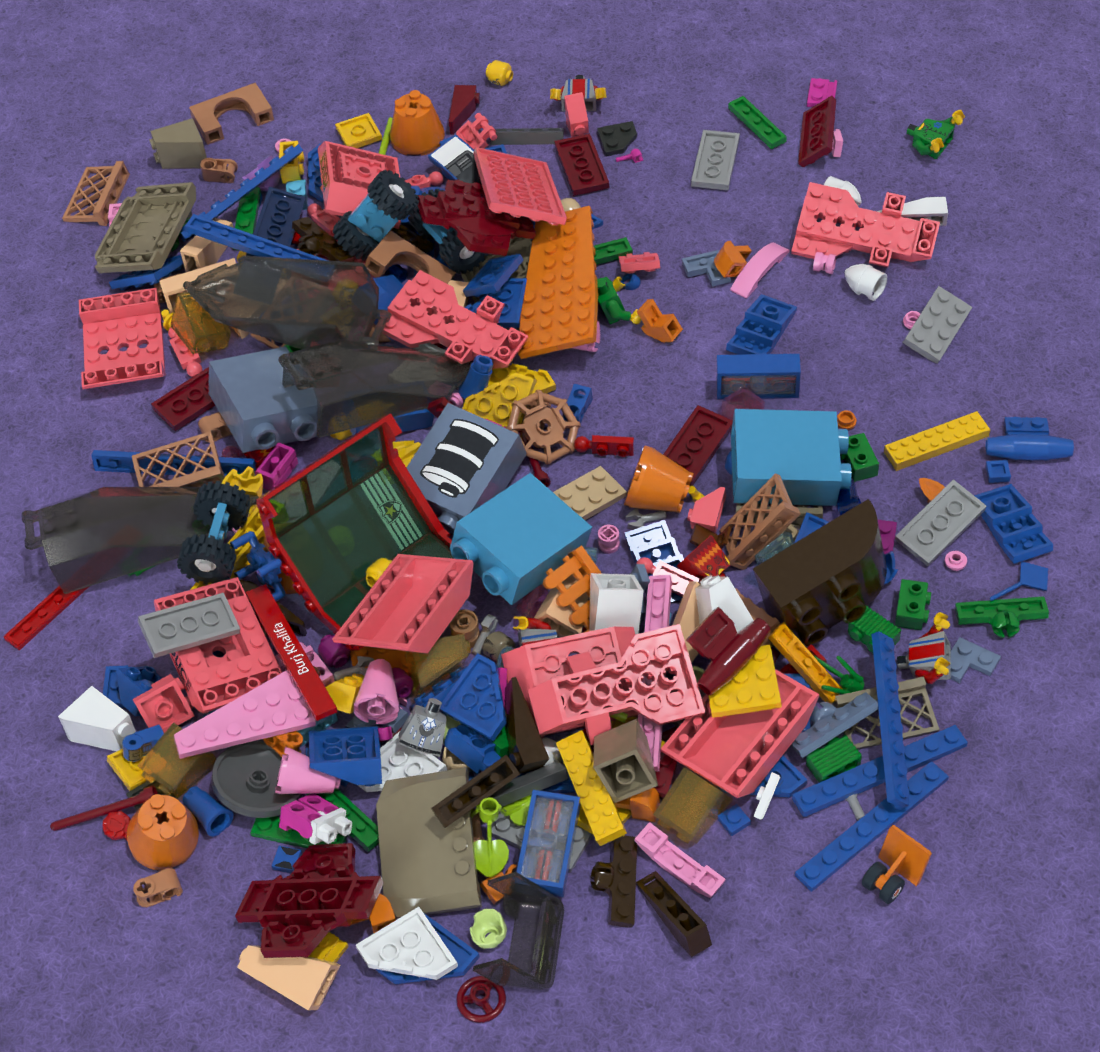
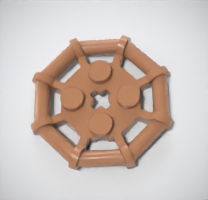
M536 390L535 393L518 401L515 400L512 403L508 426L505 428L517 434V431H523L528 440L526 446L522 440L527 453L526 456L550 465L560 457L568 453L572 454L575 451L574 441L581 424L575 418L565 398L561 399L543 393L541 390ZM535 401L537 402V406L530 410L525 407ZM544 402L556 405L557 407L550 409L546 407L547 405H544ZM560 409H561L562 412L564 413V415H565L566 419L568 420V422H565V421H564L563 417L561 416V414H560V412H559ZM521 412L525 415L522 424L516 425L519 413ZM539 422L548 425L546 431L540 429ZM565 428L570 429L567 440L563 438ZM557 443L562 446V448L551 453V446ZM534 445L536 448H544V453L529 449V447Z

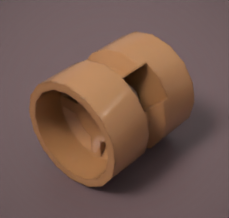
M459 610L449 623L452 641L457 648L470 649L474 647L480 635L478 618L473 611Z

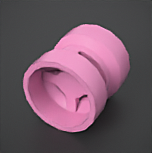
M816 252L813 271L819 272L823 270L828 274H833L837 256Z
M604 525L598 530V546L602 552L610 554L619 549L620 541L617 527Z

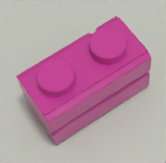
M282 443L275 445L255 471L256 475L262 474L264 489L270 491L288 478L298 464L295 449Z

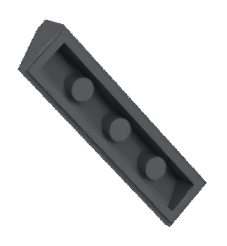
M495 129L497 139L494 141L490 139V145L554 144V141L564 139V129Z
M555 761L511 780L489 797L496 799L498 804L503 807L531 795L533 790L541 791L567 780V769L559 761Z

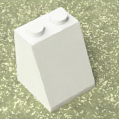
M591 573L589 632L616 626L634 627L635 635L639 633L644 590L635 575Z
M710 575L700 581L701 585L695 588L699 624L717 607H720L735 623L737 633L754 621L728 577H719V575L712 577Z
M93 686L86 690L58 716L70 741L112 751L123 749V739L136 732L129 714Z

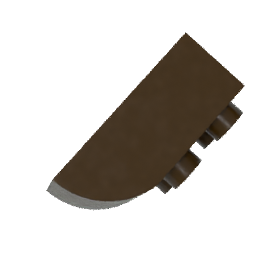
M869 499L753 568L766 612L772 618L775 617L780 624L784 622L806 646L811 644L814 646L821 642L827 636L828 629L842 620L844 623H851L859 619L865 613L866 606L878 596L884 585L887 573L886 559L876 511Z

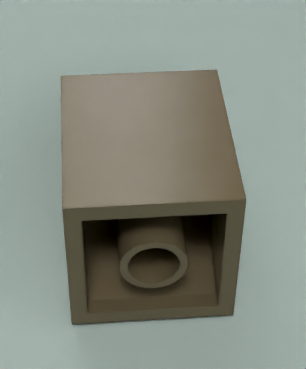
M193 118L150 131L152 139H149L152 150H156L153 156L156 164L160 163L162 169L201 168V161L207 158L203 141Z
M637 719L594 736L593 768L614 803L658 786L647 736Z

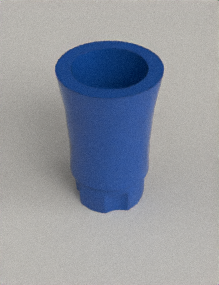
M477 355L474 358L469 372L459 388V394L462 398L466 399L470 395H475L488 387L493 368V360L482 355Z
M194 786L184 794L182 798L183 803L200 822L209 836H218L231 825L234 816L233 812L216 801L206 791Z

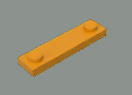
M784 622L779 624L768 639L812 689L819 694L820 698L824 702L832 704L835 696L840 694L823 690L821 686L826 685L842 689V687Z

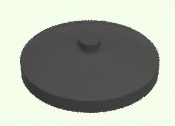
M252 741L231 746L222 752L214 763L211 778L214 793L226 807L241 815L255 818L278 816L281 814L282 806L295 800L298 801L303 795L275 793L282 757L263 741Z

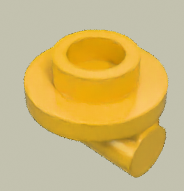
M168 310L161 312L165 330L169 331L170 327L174 325L179 326L180 316L177 313L170 314Z

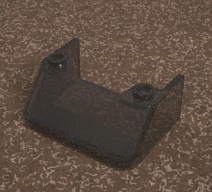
M517 872L488 880L487 885L504 894L503 910L508 917L515 920L508 961L500 958L473 966V971L499 986L532 990L551 988L555 979L564 918L562 901Z

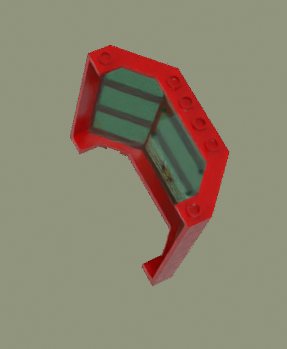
M391 413L382 416L256 499L271 554L282 561L280 566L282 571L292 579V586L306 601L304 605L307 610L313 613L334 634L339 631L370 591L371 587L366 581V570L377 559L387 558L393 561L397 554L454 559L450 550L452 542L449 538L450 533L440 523L399 457L398 450L393 448V442L396 441L395 437L402 433V430ZM344 644L348 649H351L352 651L360 650L364 647Z

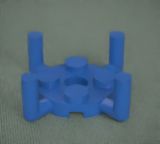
M252 531L231 541L230 545L234 550L248 542L252 547L250 552L246 554L250 564L235 572V577L241 580L256 571L257 579L262 585L267 583L274 588L275 592L272 596L275 601L283 598L286 593L280 583L282 578H278V574L281 573L280 566L282 561L276 559L270 551L266 553L262 549L266 546L259 543L255 533Z

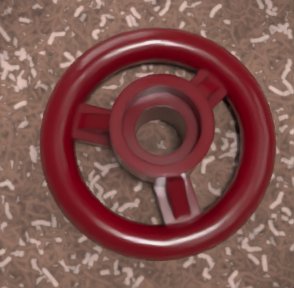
M475 976L465 981L460 987L456 999L457 1007L460 1013L470 1021L477 1023L488 1022L495 1019L504 1009L506 993L503 986L496 979L489 976ZM472 986L470 995H465L466 991ZM493 987L496 989L499 997L498 1004L494 1010L489 1004L490 991ZM480 995H484V996H485V997L482 998V999H478V998H477V997L480 996ZM465 1004H476L482 1007L486 1014H473L466 1008Z

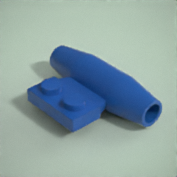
M1005 417V436L986 438V455L1011 460H1052L1072 457L1074 451L1073 440L1049 435L1047 418Z

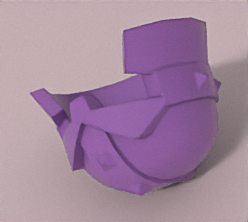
M271 155L257 165L256 169L242 178L252 180L256 177L254 174L262 167L266 169L270 166L269 162L273 159V156ZM279 171L258 186L261 191H268L269 187L274 188L278 185Z

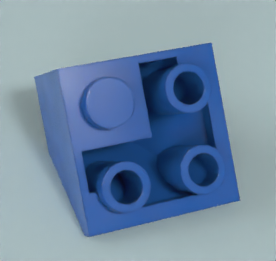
M147 665L118 668L116 675L121 704L134 716H141L133 699L152 689L151 685L162 679V677L156 673L153 667Z

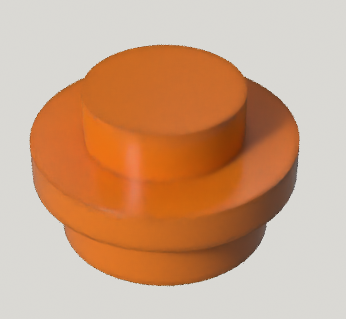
M844 410L837 415V423L840 429L850 430L856 426L857 419L851 411Z

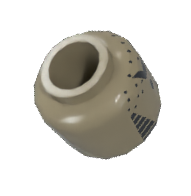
M500 631L489 634L483 643L484 654L498 664H503L501 654L516 649L513 639Z

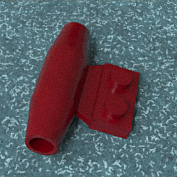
M717 607L686 639L701 656L712 660L697 683L698 687L705 694L711 696L730 682L757 653L771 631L770 626L764 620L757 618L737 633L735 623L720 607Z

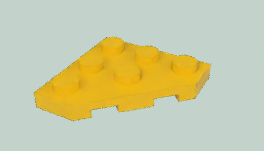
M513 363L506 368L492 369L488 386L508 378L514 373H519L537 380L532 394L536 390H541L546 394L556 390V384L547 371L541 369L538 371L529 370L527 366Z
M514 373L508 378L484 388L483 391L467 397L462 409L483 419L498 423L502 427H506L511 415L512 403L515 400L518 401L531 395L537 380ZM521 412L519 413L516 425L522 423L524 414Z
M770 645L761 646L751 660L730 682L709 696L712 718L782 707Z

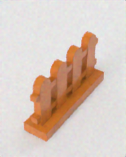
M581 545L562 559L564 563L554 571L550 568L545 572L548 576L543 579V586L549 590L555 587L561 594L556 598L557 605L561 608L569 605L574 611L569 616L570 623L574 626L582 623L587 629L583 632L585 633L589 632L590 599L580 607L575 600L585 592L590 598L591 573H602ZM573 574L577 581L566 589L562 582Z

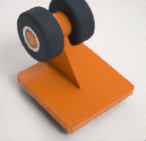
M892 825L888 830L878 856L880 860L890 866V869L887 871L885 865L881 862H875L867 870L861 883L869 891L874 890L876 887L881 890L879 898L885 903L890 904L899 896L905 885V881L898 874L917 886L922 879L932 853L904 831Z

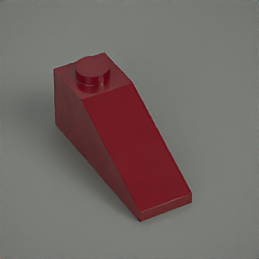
M476 85L454 86L449 117L450 135H454L474 113L476 105L480 104V93H477Z

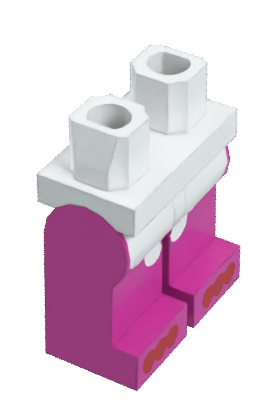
M312 793L298 799V801L295 800L281 807L279 828L285 831L293 828L302 837L310 838L309 842L314 845L321 841L329 844L334 842L338 833L343 836L349 835L352 830V821L345 818V809L338 808Z

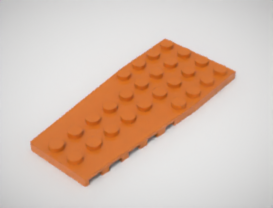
M590 206L565 211L567 217L565 225H551L543 220L535 222L534 229L536 235L532 240L526 276L527 282L520 317V332L528 335L527 341L518 352L521 359L596 342L598 285L595 275L596 262L594 261V255L596 254L593 247V241H595L592 232L594 223L591 213L593 211Z

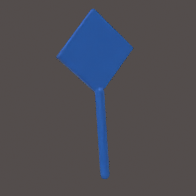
M1021 561L1019 582L991 596L990 600L993 601L1022 585L1047 591L1048 568Z

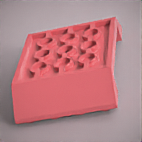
M157 288L79 300V315L83 323L85 371L81 372L82 389L146 380L166 375L162 315ZM141 344H148L145 348H139ZM122 347H128L126 351H119ZM102 350H109L106 354H99Z
M614 626L523 645L501 654L503 666L507 668V684L511 678H517L535 725L536 721L528 689L550 679L569 675L570 670L566 657L571 653L581 654L589 652L596 668L618 663L635 636L634 627ZM621 682L619 688L627 691L630 685H625L624 682ZM631 710L624 712L628 714L627 718L636 717L638 719V713L636 711ZM610 717V722L616 720V719ZM585 722L563 727L562 730L542 734L540 737L544 738L545 735L585 727Z

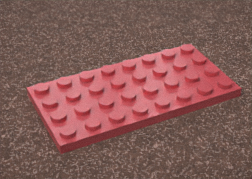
M475 147L473 155L487 204L492 212L498 214L502 212L510 213L511 216L517 218L521 216L529 217L530 220L536 222L543 220L556 226L559 224L565 225L567 217L547 162Z

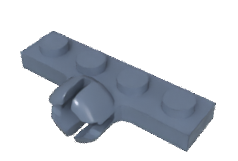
M865 692L840 708H836L829 702H820L819 704L822 708L819 709L815 706L810 716L814 725L801 732L791 746L802 758L878 710L877 701Z

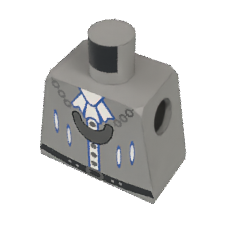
M429 698L426 707L415 705L399 732L398 744L440 757L446 727V714L439 712L442 702Z

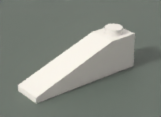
M926 197L904 203L901 217L917 221L924 218L940 222L939 226H946L948 218L946 197Z

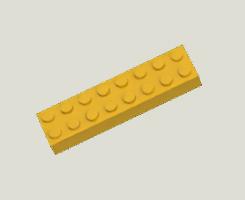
M978 411L884 445V454L894 469L898 471L989 437L990 428Z
M581 730L556 742L578 797H580V803L597 843L602 846L627 834L614 801L593 768L594 754L584 732Z

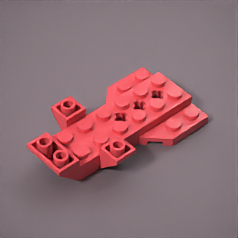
M810 182L791 254L815 259L816 252H823L824 255L834 254L839 256L851 250H857L871 254L869 264L887 268L891 258L909 262L927 260L932 258L940 222L924 218L917 221L901 217L906 198L903 195L887 192L881 213L859 208L848 190Z
M419 270L412 281L408 280L387 307V314L377 326L378 332L409 348H416L420 344L440 343L448 347L444 355L460 364L474 361L477 355L488 356L493 360L492 369L508 367L528 339V335L512 327L507 330L497 325L504 308V303L487 295L477 308L476 314L458 305L453 286Z
M680 624L636 634L618 663L596 668L589 652L568 656L566 659L570 670L569 675L550 679L528 689L529 699L540 735L585 722L584 725L590 746L594 745V736L611 730V715L634 710L656 724L663 725L705 714ZM666 671L675 675L672 680L664 677ZM645 676L648 680L652 679L653 681L649 686L641 682ZM621 682H624L625 685H630L627 691L619 688Z

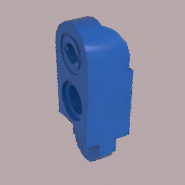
M461 724L448 730L444 741L446 748L475 773L479 774L480 770H485L501 758L494 751L496 745L490 739Z

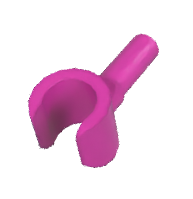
M633 149L628 155L616 157V161L633 159L635 163L643 161L642 153L639 149Z
M391 726L385 728L378 727L379 741L393 739Z

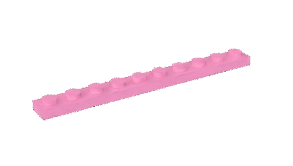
M671 575L649 576L645 632L669 627L672 590ZM645 676L641 682L649 686L653 681L652 679L648 680ZM638 713V722L647 736L654 770L659 771L662 725H658Z

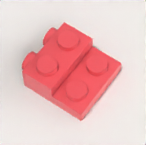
M171 674L151 685L152 689L133 699L148 728L160 724L164 733L194 717L191 710L193 706L188 695L184 697L181 692L185 689L179 677L174 679Z

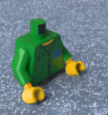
M957 110L952 114V117L943 121L925 119L920 126L910 124L906 134L913 136L912 146L920 155H929L934 159H938L954 137L955 124H962L965 115L962 110Z
M608 277L597 279L598 304L608 322L613 324L620 320H631L634 324L638 325L642 321L637 314L638 309L632 314L630 311H625L617 294L625 286V284L620 282L622 278L617 277L613 282Z

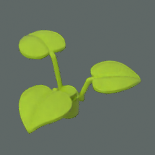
M532 794L503 807L498 804L496 799L488 797L483 799L480 805H477L476 809L471 813L472 819L480 812L481 820L487 823V841L478 840L474 842L476 869L484 876L493 877L499 874L506 866L509 858V850L503 840L492 841V823L498 819L500 812L505 817L510 815V820L514 824L526 826Z

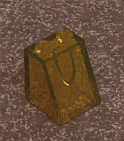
M210 289L177 294L170 326L191 353L196 354L227 348L231 332L214 291Z
M464 634L439 638L429 653L406 652L405 657L409 676L414 683V697L426 692L437 681L446 678L450 672L464 664L471 653L470 643L468 640L465 641Z
M173 723L138 764V767L142 770L141 776L151 784L155 781L159 784L158 789L165 795L169 796L172 794L179 798L213 770L216 757L210 751L180 759L174 741V734L183 729Z
M684 767L653 815L659 819L657 823L669 831L672 827L678 831L676 836L687 844L690 840L697 844L718 819V815L725 811L733 799Z

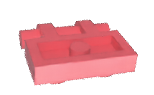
M477 113L475 115L476 120L473 123L468 120L456 134L471 148L485 149L488 146L486 142L488 138L492 141L497 139L496 130L488 124L485 116ZM480 128H483L484 130L481 133H479L478 130Z
M643 252L640 255H632L630 253L626 254V256H619L621 272L629 274L635 273L637 270L651 272L660 268V260L657 253Z

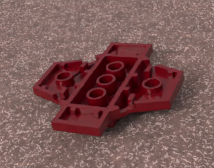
M447 180L444 192L439 191L437 198L431 195H418V208L423 223L440 225L448 230L450 227H453L458 232V239L469 251L506 256L510 238H535L536 231L529 217L521 216L517 218L511 216L510 213L502 212L498 214L492 212L488 207L483 186L479 183Z
M352 843L310 845L292 865L294 871L289 876L283 878L279 875L274 880L251 882L235 917L238 923L260 922L263 928L260 951L264 958L308 957L329 931L336 927L350 926L353 919H369L384 882L381 876L359 877L355 872V848Z

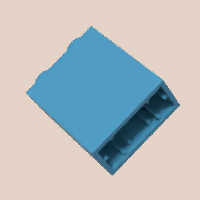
M734 409L730 434L733 503H747L775 473L781 476L792 505L836 506L840 489H850L851 464L840 462V454H847L848 429H838L837 412ZM776 484L772 487L771 494L775 493ZM763 498L758 501V504L762 503ZM769 498L768 504H772L773 498Z
M529 473L457 521L450 550L454 559L473 560V571L482 578L485 588L495 596L501 595L509 604L513 605L541 585L543 579L548 576L545 572L550 568L554 571L564 563L562 559L572 550L581 545L585 549L592 526L535 476Z

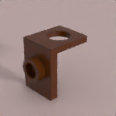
M696 524L693 528L690 543L699 546L712 535L722 549L728 543L731 527L728 526L717 535Z

